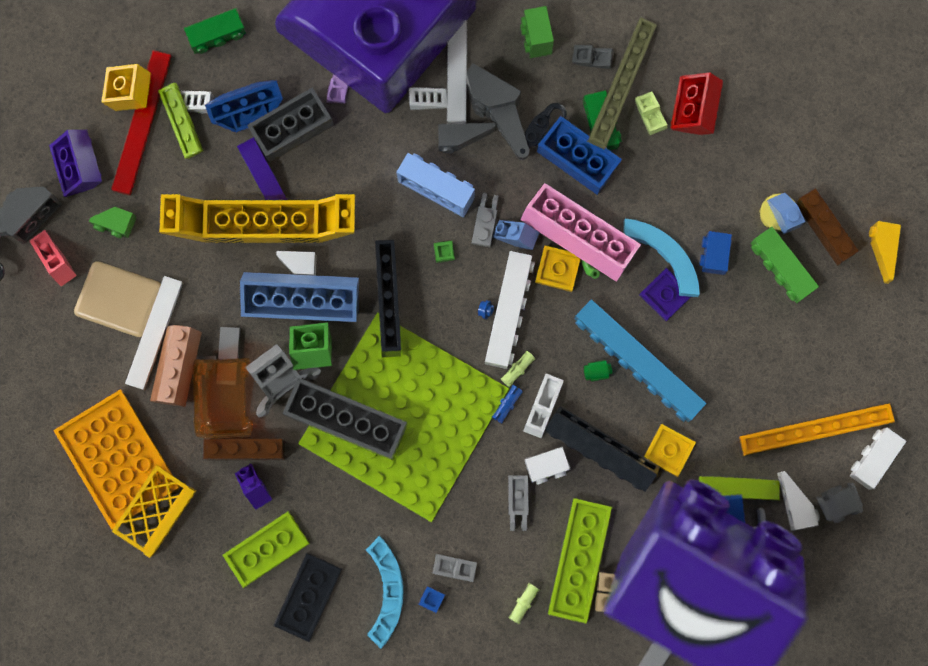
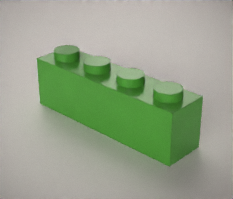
M773 227L767 229L750 243L752 251L757 256L760 255L764 260L765 268L774 273L776 282L780 286L783 285L787 290L786 294L790 300L798 303L819 287Z

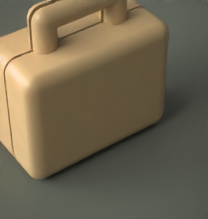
M96 261L91 265L74 308V313L77 317L135 337H142L161 283Z

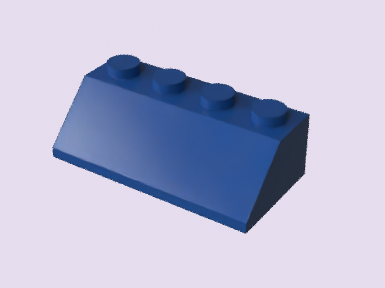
M560 116L538 144L537 152L598 195L622 159L607 148L602 149L587 142L589 136Z

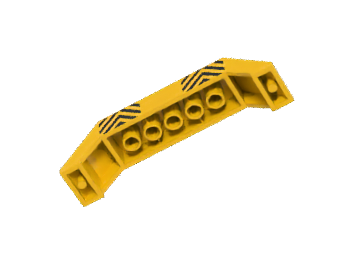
M161 194L159 232L205 243H321L355 233V194H335L333 197L321 200H200L181 196L180 194Z

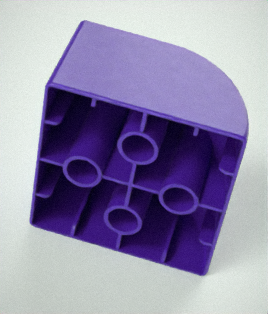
M290 0L277 15L275 26L278 33L382 112L390 113L408 92L409 88L413 86L444 49L448 41L466 19L468 20L476 10V0Z

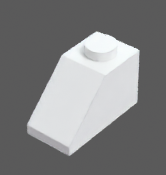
M277 251V257L294 275L316 276L317 256L315 252Z

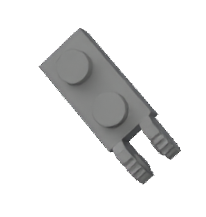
M483 193L481 204L478 208L472 244L490 247L499 196L494 195L492 209L485 208L488 196L487 193Z
M508 476L510 531H515L516 528L515 515H522L521 528L522 531H527L528 476Z

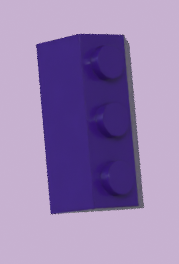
M67 130L49 145L64 197L94 189L102 182L101 173L98 169L96 156L93 152L87 130Z

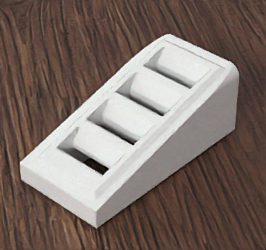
M409 88L410 110L447 108L446 89ZM434 94V102H430V95ZM437 94H441L442 103H438ZM415 95H419V102H415ZM423 95H426L427 102H423Z
M180 91L182 97H184V103L188 112L207 113L205 104L213 100L211 92ZM188 97H191L190 105H187ZM195 98H198L197 105H194ZM202 99H205L204 105H201Z

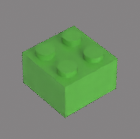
M543 6L524 10L520 29L522 36L524 35L525 53L529 52L530 58L551 55L554 40L547 7Z
M328 322L290 327L289 355L293 364V370L332 366V339Z

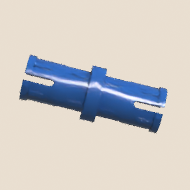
M512 385L506 397L501 399V404L494 415H492V418L498 419V422L502 424L509 411L514 409V404L523 391Z

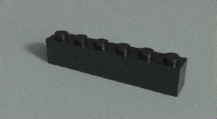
M375 240L382 358L401 357L394 240Z
M559 406L545 429L552 438L561 440L567 447L579 451L585 458L592 459L601 468L612 471L618 478L625 479L638 490L646 492L659 471L660 466L561 406Z

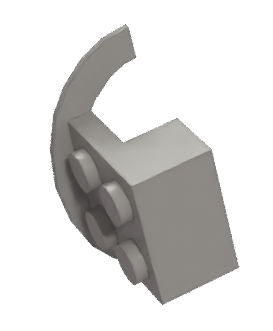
M277 344L245 367L266 395L257 408V416L264 417L268 415L272 405L295 386L298 378L305 381L315 380L321 370L316 367L297 372L293 370V364Z

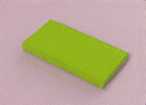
M287 511L224 553L223 557L242 587L245 588L310 543L290 512Z

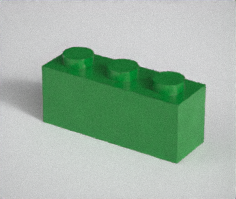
M236 8L184 28L194 54H203L209 48L221 47L227 41L239 40L243 35H246Z
M606 90L584 95L583 105L590 132L607 96ZM614 127L606 146L608 150L618 149L620 142H622L620 131H616V127Z

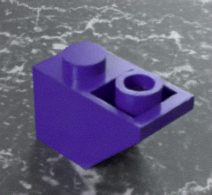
M251 463L235 473L244 495L255 510L272 500L268 489Z

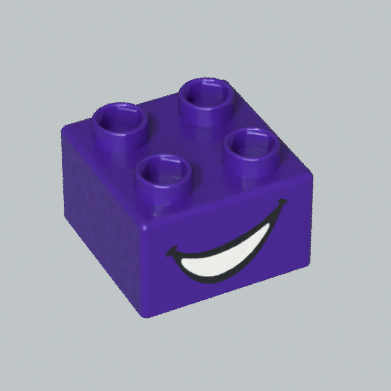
M689 480L684 487H681L672 481H666L621 554L604 609L605 613L694 666H776L806 621L804 559L799 555L802 551L801 543L790 532L774 523L761 521L756 529L726 513L730 507L727 499L717 490L703 482Z

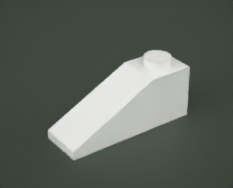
M785 471L777 473L791 531L817 526L819 521L817 509H814L813 504Z

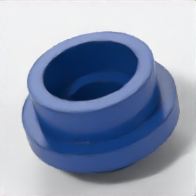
M481 301L479 305L478 315L482 316L483 319H487L493 314L494 306L491 305V301Z

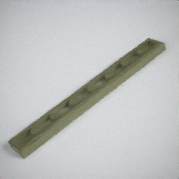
M642 17L639 18L587 142L602 149L606 148L656 29V24Z

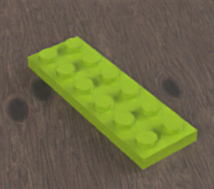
M573 498L548 615L587 624L612 507Z

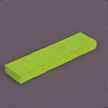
M172 83L158 90L185 159L203 152L177 83Z

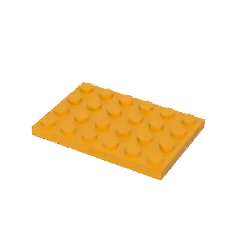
M121 389L53 430L111 530L118 523L156 465L173 475ZM157 472L154 476L155 486L166 484L165 477L160 472ZM178 484L169 485L171 494L180 489ZM166 486L155 488L157 499L168 496ZM153 489L143 492L144 502L154 500ZM155 502L144 504L145 510L154 505ZM141 505L133 507L131 510L132 518L142 512Z

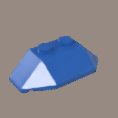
M276 80L263 81L222 94L205 104V108L212 124L233 132H239L247 129L248 124L278 108L283 97Z

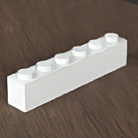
M513 251L509 253L486 354V365L507 369L508 364L512 365L514 354L511 353L512 346L517 345L519 335H515L516 327H521L523 317L519 316L520 309H525L527 298H523L524 291H529L531 280H527L528 273H533L535 262L531 261V255Z

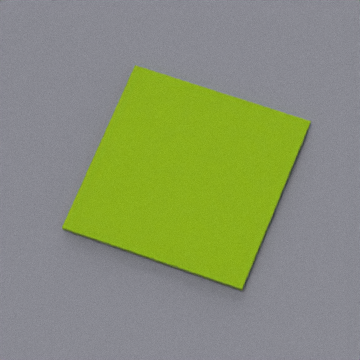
M377 312L330 391L407 422L408 425L393 461L310 426L298 444L432 522L509 388L400 326L401 357L382 358L379 313Z

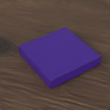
M667 268L639 294L665 321L691 298L689 296H679L677 279Z

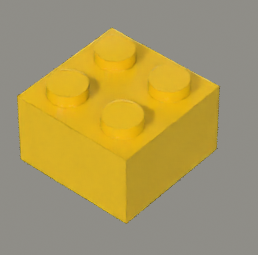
M138 64L107 67L102 103L114 111L146 108L151 73Z

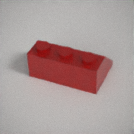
M710 72L680 76L670 129L696 135L714 134L723 80Z

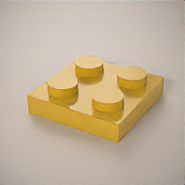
M545 245L535 283L572 292L580 258L569 251Z
M661 424L644 457L660 466L661 469L678 477L696 442Z

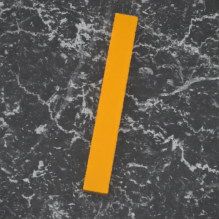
M889 403L740 436L739 439L743 455L745 456L894 423L895 420Z

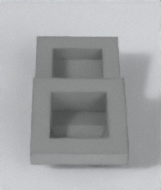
M436 554L432 574L473 582L477 563Z

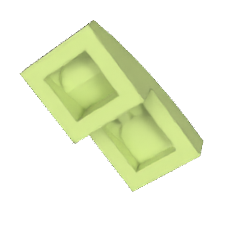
M653 92L635 98L640 115L650 135L667 129V123L660 112V105Z

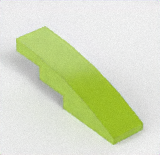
M699 477L700 482L714 488L723 496L742 494V499L779 500L780 497L779 480Z

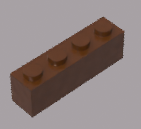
M816 188L799 198L796 204L802 215L837 266L859 252Z
M204 439L203 459L207 461L284 460L285 441L283 439Z

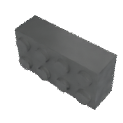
M312 87L247 126L270 163L333 126V121Z

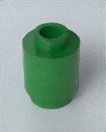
M606 360L590 362L588 365L583 366L586 381L609 379V375H612L611 363H607Z

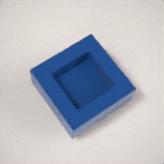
M427 586L419 605L437 613L445 595Z

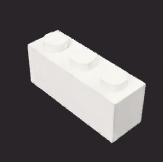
M889 428L878 429L872 437L873 443L864 448L861 453L863 455L862 459L856 461L850 469L853 471L850 477L868 490L876 487L906 443V440Z

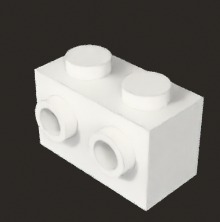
M562 447L525 459L531 482H536L537 485L548 482L547 478L554 475L556 479L566 476V471L570 470Z

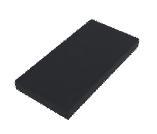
M306 553L273 626L310 642L342 568Z

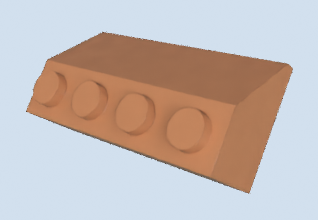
M178 325L166 328L150 402L180 407L186 406L202 332L191 327Z

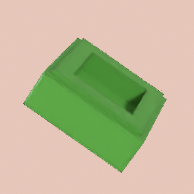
M452 241L433 243L436 263L455 260Z

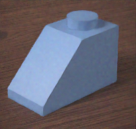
M786 193L767 200L783 234L795 230L805 223L798 205Z

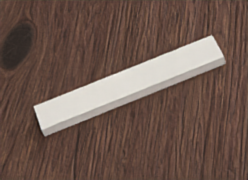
M467 19L448 41L447 124H466Z
M164 276L125 384L145 390L166 328L183 285L182 281Z

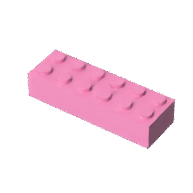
M545 183L528 204L521 217V221L616 282L641 245Z

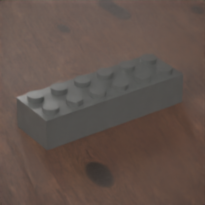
M300 378L297 379L283 412V415L392 461L408 425L405 421Z

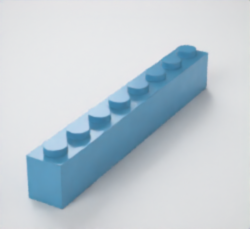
M592 299L575 316V324L584 331L586 329L590 333V338L594 342H600L604 345V350L610 356L615 355L619 359L618 363L624 369L629 368L637 381H643L648 385L647 389L653 395L658 394L662 398L661 402L669 409L672 407L677 412L676 416L680 420L690 422L707 404Z

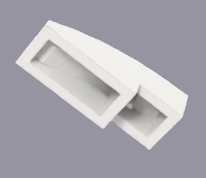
M545 374L523 430L524 432L542 438L564 380Z

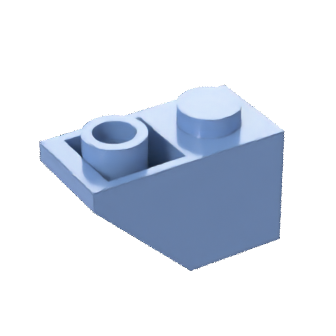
M499 220L493 238L519 248L533 250L539 232L526 223Z

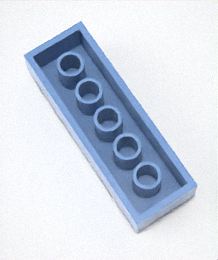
M244 272L240 280L241 317L356 322L359 313V278Z

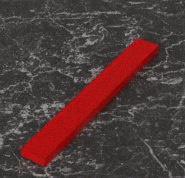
M152 51L147 68L151 75L146 108L135 109L112 185L111 190L113 192L131 196L160 99L158 90L163 88L172 58L170 54Z

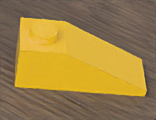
M878 221L871 226L869 237H871V246L884 283L889 284L894 280L901 225Z

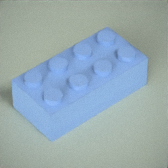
M407 153L397 170L398 182L464 218L475 199L473 185L467 181L461 182L457 180V177L450 172L444 173L434 163L428 164L424 162L423 158L417 154L411 155Z

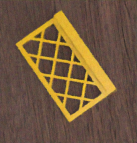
M156 465L111 532L151 558L197 490L189 487ZM157 472L164 475L166 484L155 486L154 476ZM178 484L183 490L179 495L171 497L169 485ZM166 486L168 497L157 499L155 488ZM153 489L154 500L144 502L143 492ZM169 499L170 509L168 512L160 513L158 501ZM155 502L157 514L146 516L144 504ZM141 505L143 517L133 519L131 510L134 506ZM158 516V527L149 529L147 518ZM144 519L146 530L135 532L133 521ZM130 522L132 533L123 534L118 529L122 523ZM147 533L148 541L144 547L137 543V534Z

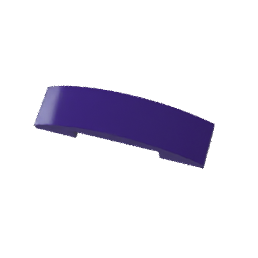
M254 138L238 145L237 148L266 200H287Z

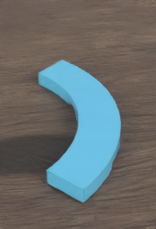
M625 219V235L635 241L652 246L670 263L677 279L679 296L699 297V283L695 269L680 245L669 235L652 225L637 220Z
M379 536L366 551L375 561L382 577L383 604L379 617L367 636L382 648L394 632L401 614L403 580L393 552Z

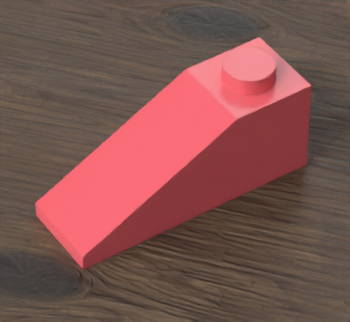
M46 230L29 240L48 273L61 287L77 276Z

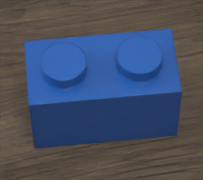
M709 231L706 237L703 236L701 247L704 248V255L700 256L699 266H702V272L726 274L728 271L732 234Z

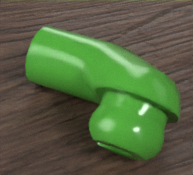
M582 260L581 263L585 273L594 279L598 278L600 272Z

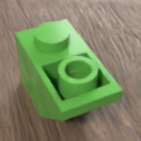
M113 207L91 217L89 222L94 226L93 229L103 233L107 230L111 232L112 236L121 239L122 236L129 238L137 217L131 212Z

